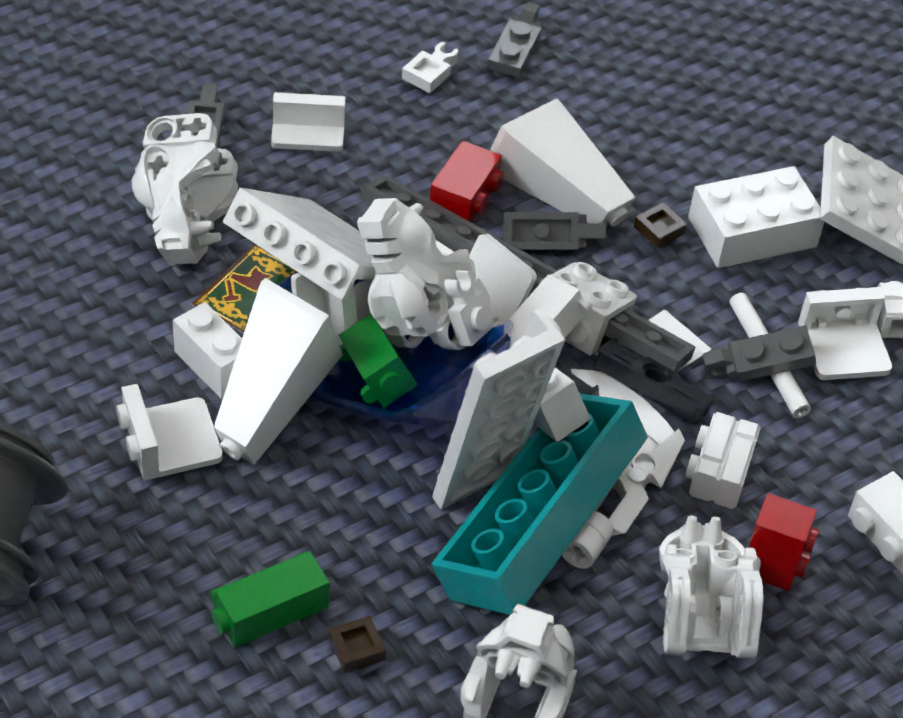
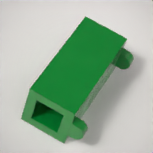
M371 313L338 335L343 343L340 346L343 354L340 360L344 362L353 360L367 383L360 392L364 402L373 403L379 400L385 408L418 385L397 350Z
M310 551L303 552L291 559L210 591L211 600L216 608L211 610V616L217 631L221 635L227 633L233 646L238 647L329 608L330 582Z

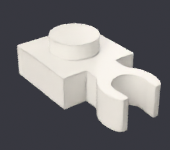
M441 42L436 45L435 52L432 55L422 51L402 68V79L431 93L450 76L451 66L457 62L458 49H454L451 53H445L446 43Z
M457 270L455 273L458 280L446 279L444 281L445 290L454 302V305L447 311L459 345L472 347L495 324L484 291L474 290L475 281L473 274L470 271Z

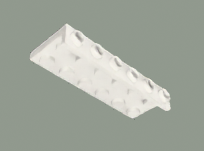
M541 308L532 311L523 337L518 339L509 349L497 355L494 353L486 354L473 366L469 384L465 390V396L458 412V418L451 434L449 446L432 498L441 510L496 482L527 441L565 342L559 325L554 320L549 319Z

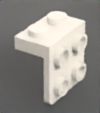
M490 234L479 235L469 255V259L474 261L476 278H480L490 296V312L495 324L492 329L477 341L479 344L491 341L527 299L537 278L536 272Z
M577 262L551 274V276L580 289L581 296L592 304V309L583 316L565 337V342L591 356L598 351L610 318L634 305L637 295L628 290V286L618 280H610L597 273L596 269L590 264Z
M881 287L821 290L806 293L798 325L799 327L807 325L816 357V364L813 365V368L819 379L835 380L886 376L890 374L892 363L877 327V321L885 300Z
M138 384L121 387L123 404L116 405L117 416L121 429H128L129 436H126L128 453L131 461H138L143 481L218 464L222 461L223 452L219 446L220 443L204 399L196 397L145 408Z

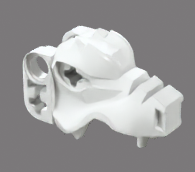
M204 113L170 115L154 119L146 128L143 140V147L145 149L141 152L139 164L135 168L136 173L131 180L136 199L146 207L147 215L153 221L152 226L156 234L154 239L157 249L169 266L176 267L175 264L188 263L196 264L207 253L208 245L221 241V233L209 232L214 229V221L228 212L238 192V183L236 181L238 164L230 151L217 149L215 146L217 129L211 118ZM173 130L171 136L166 140L156 141L161 132Z
M396 198L375 199L363 217H359L357 221L361 238L367 239L365 242L367 255H372V265L375 268L376 274L368 292V305L371 315L378 321L391 343L396 347L414 348L421 343L424 337L430 336L433 342L443 349H463L465 346L459 345L456 335H454L452 341L448 337V327L451 320L447 310L454 305V302L445 290L444 281L446 279L458 280L455 273L457 270L470 271L475 281L474 290L484 291L489 309L491 305L488 291L480 278H476L474 261L469 259L468 250L459 249L449 255H442L436 245L435 234L419 215L423 209L420 203L407 207ZM405 335H410L408 340L405 338Z
M688 516L686 524L669 534L659 548L661 571L668 575V583L664 597L667 598L663 629L665 655L683 656L687 651L710 650L711 652L731 653V655H736L737 658L755 659L758 652L763 609V585L759 573L761 560L757 558L754 548H744L737 539L722 531L721 519L719 517H712L710 523L701 525V523L697 522V517Z
M517 604L513 609V613L498 627L494 628L482 641L478 642L475 647L478 651L461 688L460 698L464 707L463 718H486L501 679H504L507 674L512 675L517 665V675L520 676V685L522 687L529 688L532 681L546 687L535 718H563L577 673V670L573 669L574 646L572 638L563 625H554V616Z

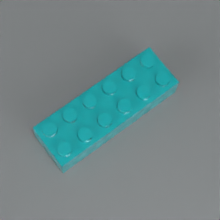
M579 393L590 416L589 421L558 442L539 427L535 430L431 564L451 601L509 615L513 613V609L517 604L525 606L648 439L632 401Z

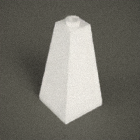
M558 98L501 126L490 151L502 155L500 171L504 172L503 180L561 212L587 214V223H606V226L610 224L614 227L629 216L627 210L634 201L635 196Z
M266 278L260 283L214 425L221 441L219 444L221 449L231 458L238 461L242 457L255 465L343 356L330 316Z

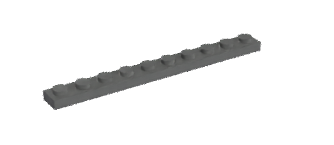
M386 175L377 178L363 187L361 199L371 205L375 199L396 198L407 207L420 203L423 209L419 215L430 226L435 234V240L453 251L467 249L470 255L478 236L490 234L536 272L537 278L529 296L538 287L540 280L544 279L548 274L551 275L558 271ZM625 309L610 318L604 333L610 339H618V343L644 358L650 357L674 372H677L692 359L696 346L629 309Z

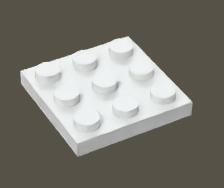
M832 136L824 144L820 220L903 265V175L889 168L882 161L875 160L859 151L854 145L845 143Z

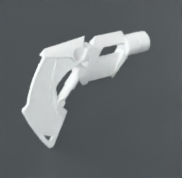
M571 369L572 374L591 387L598 385L599 396L632 401L648 436V439L612 486L622 498L613 514L608 519L603 514L596 512L597 507L562 554L563 558L571 565L587 569L593 565L612 535L625 534L649 500L644 490L646 484L653 483L660 488L662 487L685 439L680 429L674 432L668 422L655 408L618 380L602 371Z

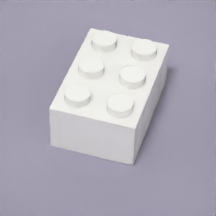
M794 166L695 186L688 216L717 268L815 248L818 246L824 221L820 220L821 207Z

